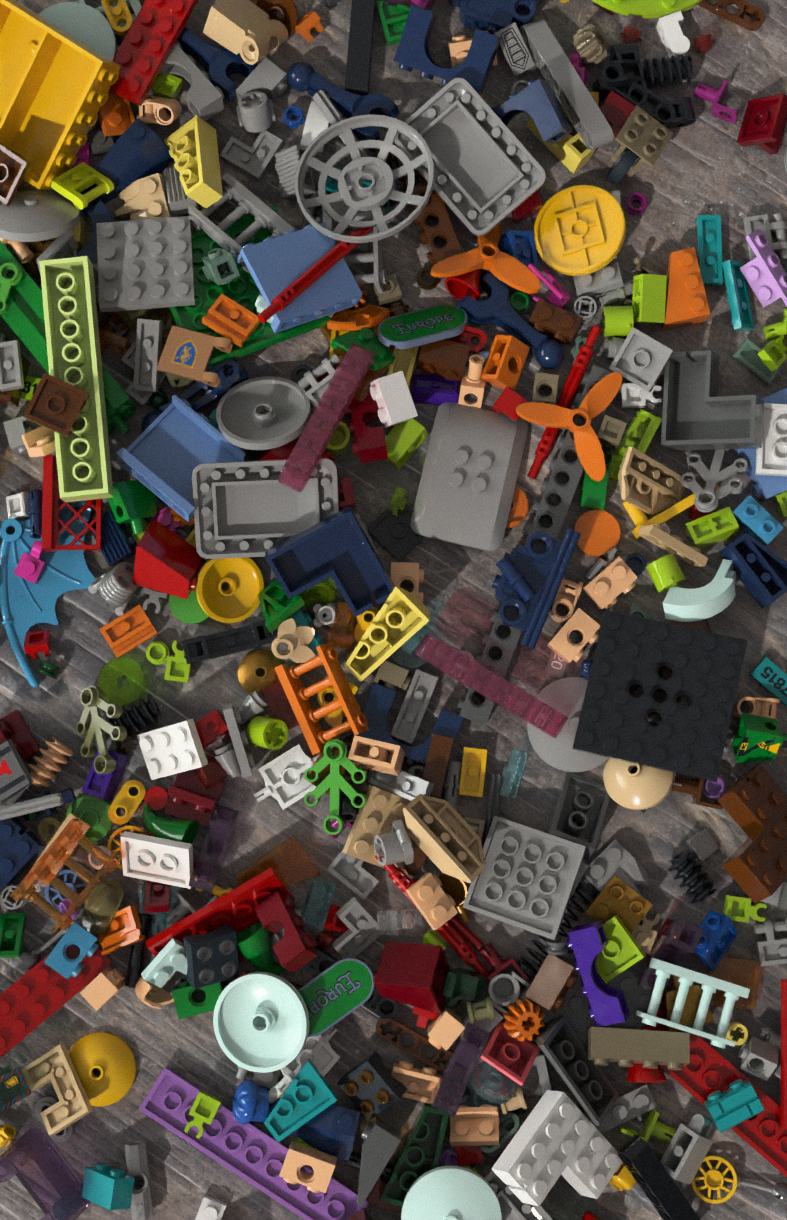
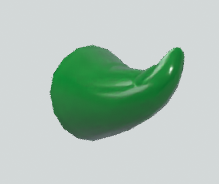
M146 804L142 813L143 821L154 837L192 844L198 832V821L171 820L158 817L152 812L149 804Z
M261 921L236 934L238 949L258 971L280 975L286 970V968L274 961L270 949V931L263 927Z

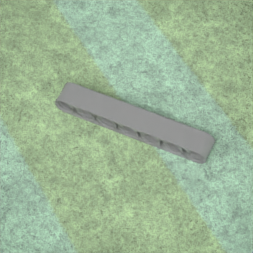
M544 19L520 26V34L533 61L544 79L549 81L560 105L589 150H594L612 143L614 135L611 126Z

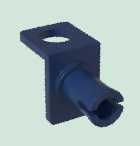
M72 787L57 792L62 794L63 805L76 801ZM40 792L39 795L28 798L25 801L51 795V792ZM57 807L45 809L42 814H38V816L30 821L35 822L57 814Z

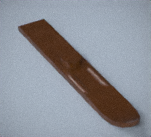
M432 734L422 777L434 783L430 797L440 799L454 738ZM411 838L414 862L408 865L405 864V869L408 875L414 876L423 867L427 855Z

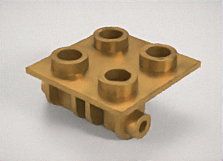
M614 875L600 894L592 899L585 913L595 921L601 920L602 924L617 914L628 931L632 933L653 904Z

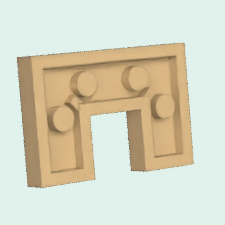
M59 1044L22 1068L31 1091H36L51 1081L59 1101L40 1113L49 1136L56 1135L93 1111L65 1044Z

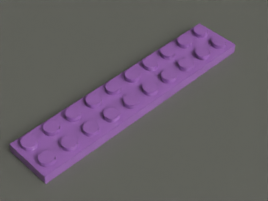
M167 1066L138 1109L304 1220H347L361 1208L365 1209L369 1203V1199H366L362 1207L357 1205L358 1192L334 1176L331 1177L326 1193H314L308 1190L307 1186L299 1183H287L279 1175L289 1147L281 1141L277 1142L272 1135L251 1121L247 1125L238 1123L233 1116L232 1109L222 1102L211 1125L203 1123L204 1133L199 1139L196 1138L199 1132L196 1126L190 1127V1130L186 1133L185 1127L187 1123L195 1118L189 1115V1112L199 1091L202 1089ZM309 1165L302 1166V1170L306 1173L314 1171Z

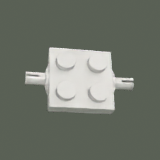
M300 744L259 768L258 770L264 778L266 787L254 793L257 801L260 803V801L271 795L278 801L282 810L302 799L308 792L313 791L316 786L304 779V773L313 766L320 754L311 759L304 753Z
M332 1026L319 1036L308 1037L300 1054L288 1065L281 1068L284 1078L275 1086V1089L283 1094L308 1058H310L324 1077L340 1058L328 1042L338 1030Z

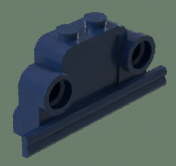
M541 0L447 1L451 6L459 7V19L467 28L488 31V33L494 35L495 32L513 22L516 23L518 28L533 22Z
M567 529L563 541L560 542L544 532H536L528 538L526 548L518 546L510 554L505 553L504 557L509 556V559L520 572H524V578L534 591L537 592L532 599L525 603L515 588L508 585L509 581L503 573L502 575L497 574L492 584V588L495 589L496 600L502 603L499 609L501 621L510 627L525 632L521 645L533 650L535 649L581 533Z

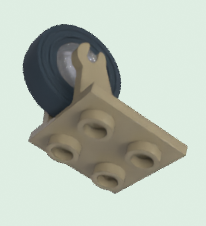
M636 105L614 139L620 146L609 159L613 166L608 172L607 177L617 184L626 174L632 177L643 163L652 168L672 137L673 132Z

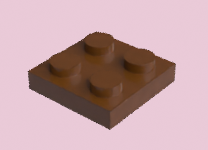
M44 373L23 417L69 438L90 394Z

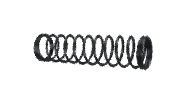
M579 882L575 892L585 901L574 895L571 897L586 905H590V902L578 890L593 898L597 894ZM570 898V900H571L578 908L572 906V905L569 904V903H568V906L571 907V908H573V909H575L576 911H578V912H580V913H584V910L582 909V907H581L577 902H575L572 898ZM567 907L566 909L574 917L570 916L567 913H565L564 915L575 921H579L578 917ZM563 917V920L567 924L563 922L561 924L567 928L572 929L573 926L571 925V923L565 917ZM560 927L563 933L558 932V934L567 937V933ZM533 939L534 945L545 956L529 947H526V950L542 965L543 963L534 954L546 959L548 954L540 946L547 949V946ZM520 955L529 966L520 960H517L516 963L521 969L535 978L538 972L529 962L538 967H541V965Z

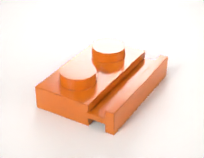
M108 92L106 103L100 107L97 113L104 137L122 135L134 123V115L128 100Z
M224 294L218 297L208 310L206 316L202 318L204 325L223 337L230 339L231 342L239 347L243 346L246 339L248 340L261 323L256 314Z
M140 604L99 629L118 659L159 634Z
M130 905L116 911L106 930L96 934L99 945H102V955H109L145 939V936L141 934L140 929H142L136 905Z

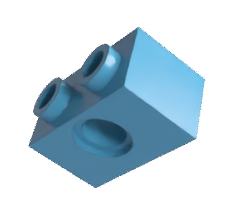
M751 495L747 496L732 511L739 527L765 546L784 529Z
M73 922L44 963L67 980L71 976L76 978L84 967L81 962L86 956L91 958L99 947L96 944L98 938L76 922ZM71 945H77L80 948V955L76 959H70L67 956V949Z

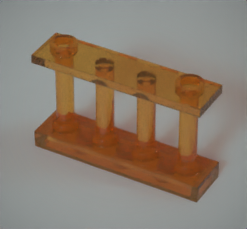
M74 818L68 823L10 895L17 902L30 899L57 922L51 929L54 933L61 930L66 931L74 921L71 917L108 872H114L119 866L120 861L118 859L122 855L119 852H114L111 856H108L85 837L81 830L85 824L78 818ZM71 841L80 844L104 864L95 876L67 854L68 850L65 848ZM55 861L63 862L88 883L80 895L52 873L50 867ZM40 879L42 881L46 880L72 902V905L64 914L36 892L35 885Z

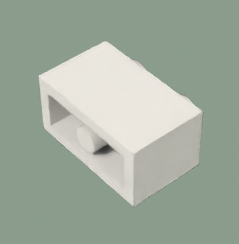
M403 371L378 378L370 383V393L373 400L377 402L379 408L378 417L384 423L385 428L418 416Z

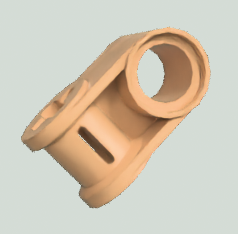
M147 94L144 102L139 106L137 118L144 123L169 125L181 116L182 106L175 99ZM165 108L170 110L171 116L166 113Z
M563 577L550 609V615L554 621L563 623L571 617L576 602L579 599L583 582L576 583ZM559 605L565 606L568 611L567 615L559 616L556 613V607Z
M740 697L734 701L732 713L737 718H741L740 705L743 701L749 705L747 714L776 719L777 704L780 703V699L765 697Z

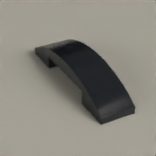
M262 620L243 627L207 636L203 635L181 642L187 664H192L271 644L278 637L277 629L270 633L265 626L266 620Z

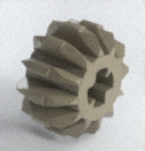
M590 23L580 28L573 35V44L576 47V51L580 54V58H583L585 63L594 66L602 62L610 54V45L598 26Z

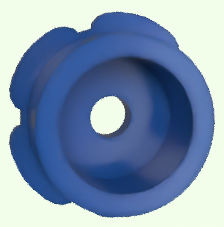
M289 106L283 115L284 124L292 129L303 125L305 122L304 111L298 106Z

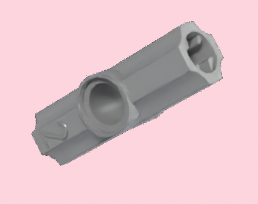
M141 1140L132 1141L124 1145L127 1175L132 1177L140 1175L144 1178L145 1184L137 1185L134 1182L131 1216L132 1220H146L154 1216L151 1192L152 1175L149 1171L147 1143Z

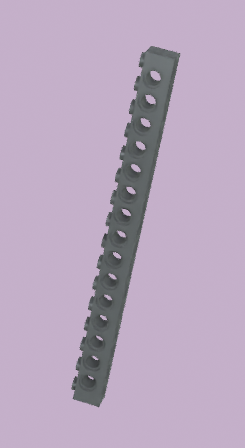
M595 365L592 366L591 371L586 370L581 382L585 387L582 393L577 392L573 405L579 408L589 390L598 381L613 372ZM606 409L591 421L590 425L596 435ZM576 416L573 418L575 425L583 426L585 424L582 417ZM569 429L566 436L561 434L556 447L560 449L558 457H552L548 468L552 470L549 479L544 478L540 489L544 494L541 501L536 499L532 513L536 515L533 522L528 521L523 534L527 535L524 544H519L521 547L526 548L528 538L536 532H544L555 540L558 538L584 470L575 450L572 432ZM568 452L573 453L576 456V461L573 463L567 462L564 454ZM564 474L568 478V483L559 484L556 481V475ZM552 495L557 496L560 504L558 506H551L547 498ZM542 517L549 518L552 523L551 527L543 528L539 524V519ZM494 609L490 622L494 623L491 632L486 630L481 643L485 645L483 653H477L473 664V666L477 667L474 676L469 674L464 688L469 689L465 698H460L456 710L460 711L459 716L484 727L488 722L522 632L504 624L500 619L498 609ZM499 626L508 627L510 630L509 637L501 638L498 636L497 628ZM491 648L500 649L502 656L499 660H492L489 657L488 652ZM487 669L493 673V680L486 683L481 680L480 673L482 670ZM479 691L484 694L485 701L483 704L477 705L473 703L471 697L474 692Z

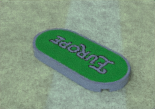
M440 304L386 318L379 324L378 339L383 345L387 347L394 345L396 349H409L460 335L465 331V327L468 324V315L463 309L450 304Z
M356 958L340 959L298 989L308 1009L310 1022L308 1037L323 1034L370 998L374 989V975L371 968L364 961Z

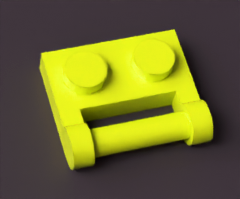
M82 162L53 179L51 188L72 201L75 208L82 210L88 206L89 202L100 195L113 191L114 184L109 178ZM94 184L98 185L97 187L93 188L84 195L81 194L82 191L89 188L90 186Z

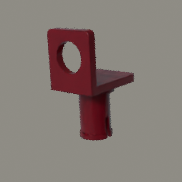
M491 942L485 945L491 953L490 955L484 947L478 951L492 968L491 972L486 976L488 981L511 963L526 982L529 981V978L513 957L510 956L507 959H502Z

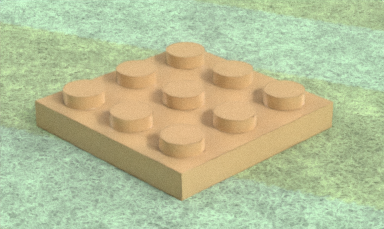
M369 784L365 794L367 803L359 809L342 852L384 868L375 858L374 837L379 834L392 832V822L400 819L405 830L408 832L403 808L411 801ZM405 862L394 864L396 867H400L404 871V873L408 875L405 869Z

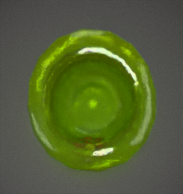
M325 579L298 595L304 600V607L313 609L316 604L321 606L330 604L335 598L336 591L329 584L328 579Z

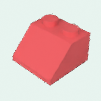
M500 1021L486 1036L479 1050V1055L481 1059L522 1086L540 1048L526 1038L523 1042L518 1041L514 1037L512 1038L504 1027L503 1022Z

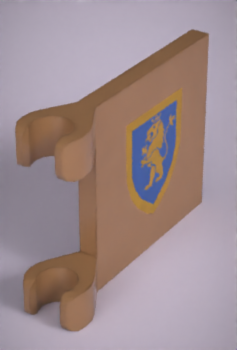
M172 325L156 369L203 382L217 388L221 381L219 376L213 372H206L214 348L230 353L233 344H231V340L228 338L214 337Z

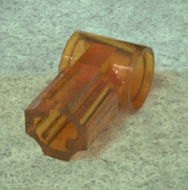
M338 602L328 643H331L334 648L351 651L356 617H354L346 602Z

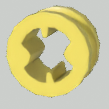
M731 1022L728 1026L726 1039L736 1042L735 1045H742L748 1039V1031L741 1023ZM737 1027H740L739 1031L742 1033V1036H737L736 1040H733L734 1036L730 1034L731 1030L735 1031Z

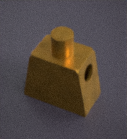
M672 974L670 978L673 987L663 990L665 1019L670 1020L680 982H678L679 977ZM693 982V986L689 987L679 1023L689 1027L694 1025L702 996L701 988L696 982ZM709 1008L704 1024L715 1022ZM666 1025L668 1032L679 1031V1029Z

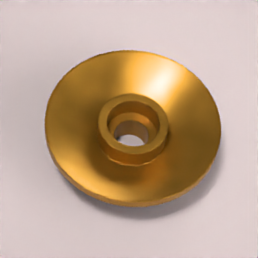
M268 650L250 652L242 659L238 668V679L241 686L248 693H253L257 690L264 697L275 693L282 685L274 668L283 664V662L273 652ZM259 668L265 670L263 677H258L256 674Z

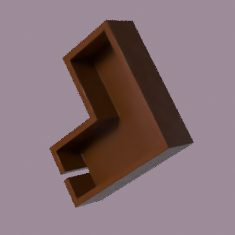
M758 764L744 772L717 799L749 837L722 866L754 903L772 896L787 879V795L763 767Z

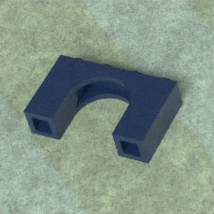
M411 5L394 58L395 62L400 63L399 68L412 72L413 68L420 70V76L433 80L434 76L442 78L441 83L447 85L455 78H463L476 92L483 93L501 37L476 29L469 52L464 61L453 68H442L433 61L429 52V39L437 14Z
M542 79L531 80L527 83L525 89L511 94L507 98L508 101L491 108L506 126L513 117L527 112L533 118L544 142L554 144L573 131L549 81Z
M374 683L363 711L369 730L355 736L401 746L405 752L403 761L415 765L416 761L426 764L432 734L454 738V744L464 717L443 709L439 713L432 734L424 743L417 746H404L397 743L390 736L387 729V717L397 691Z

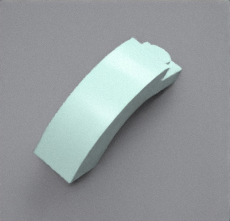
M723 559L714 579L703 587L686 589L671 586L663 601L665 619L681 622L699 621L710 618L727 608L736 596L734 583L737 574L733 569V561Z

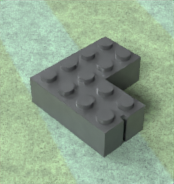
M712 350L691 351V354L687 352H674L668 361L664 373L661 446L669 451L762 448L764 401L757 395L718 396L720 357Z

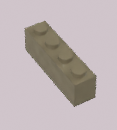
M590 1027L587 1030V1060L594 1061V1065L601 1066L609 1065V1062H619L618 1066L633 1067V1063L643 1064V1068L656 1069L658 1065H667L669 1070H682V1066L690 1064V1033Z

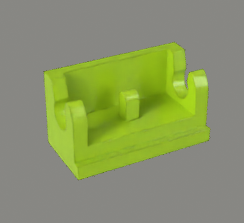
M640 274L633 276L632 308L634 323H665L667 275Z
M644 410L637 411L615 453L624 457L628 447H634L645 454L662 418L656 417Z
M414 419L396 424L385 437L388 459L385 460L400 471L429 436L426 428Z
M730 506L685 524L686 537L690 538L691 546L697 547L700 550L737 536L739 525Z

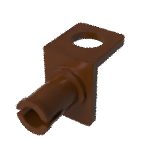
M674 776L673 783L682 784V786L672 785L671 791L692 795V804L723 810V807L720 805L700 801L703 779L697 778L693 781Z

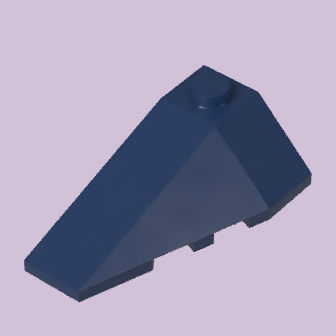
M139 118L120 136L95 169L109 178L114 184L113 191L108 194L104 193L93 200L96 204L100 200L105 204L118 197L120 192L138 179L156 173L161 174L174 160L170 156L167 146ZM94 184L90 186L89 188L82 191L81 194L84 195L85 193L89 192L98 185Z
M278 1098L273 1104L269 1102L268 1114L271 1112V1110L280 1098ZM332 1104L292 1132V1134L319 1151L349 1161L360 1111Z

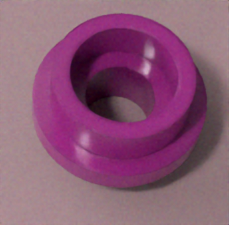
M634 192L626 197L624 206L629 214L638 216L646 211L648 201L642 193ZM638 202L640 207L635 208L632 206V203Z

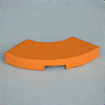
M368 304L358 310H342L336 312L327 322V329L355 331L362 328H370L389 318L390 309Z

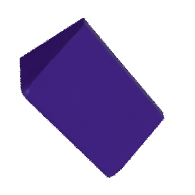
M413 374L411 397L414 403L441 405L444 402L458 403V380H448L443 376Z

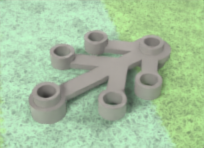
M729 449L715 450L710 471L701 461V456L698 453H691L687 456L688 467L695 469L706 482L705 489L703 490L696 482L695 474L692 472H686L681 477L682 485L685 488H690L696 496L694 500L695 507L701 512L715 510L720 499L730 493L739 494L743 490L742 480L732 478L727 485L715 491L717 484L734 474L742 475L748 471V462L743 458L736 459L732 465L720 471L725 452ZM744 465L743 468H738L737 466ZM687 479H693V480L690 481V482H686V481H685V480H687ZM735 484H738V485H739V486L736 487V488L732 487V486L735 485Z

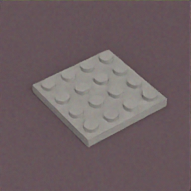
M190 216L96 223L99 308L101 312L196 305Z
M494 815L483 846L486 868L471 882L462 907L556 941L587 847Z

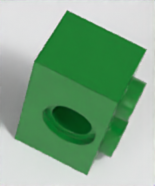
M187 980L178 982V987L172 990L178 1018L182 1019L213 1011L220 994L225 989L223 981L198 988L202 989L206 994V998L203 1001H199L194 997L195 989Z

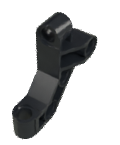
M635 41L611 45V62H608L603 67L592 85V91L599 92L600 99H604L612 90L633 105L639 106L669 129L685 127L696 122L690 97L665 101L647 89ZM631 95L636 96L639 102L634 101ZM658 113L663 114L666 120L661 119Z

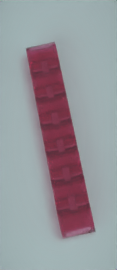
M354 343L350 345L279 475V483L300 493L303 491L374 360V352Z
M425 633L414 651V654L555 739L568 720V717L428 633Z

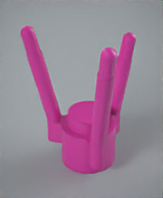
M530 263L528 267L552 291L547 296L550 300L548 303L563 308L571 299V296L568 295V292L560 285L548 268L544 267L543 271L551 282ZM528 294L530 299L536 302L539 299L546 301L534 294Z

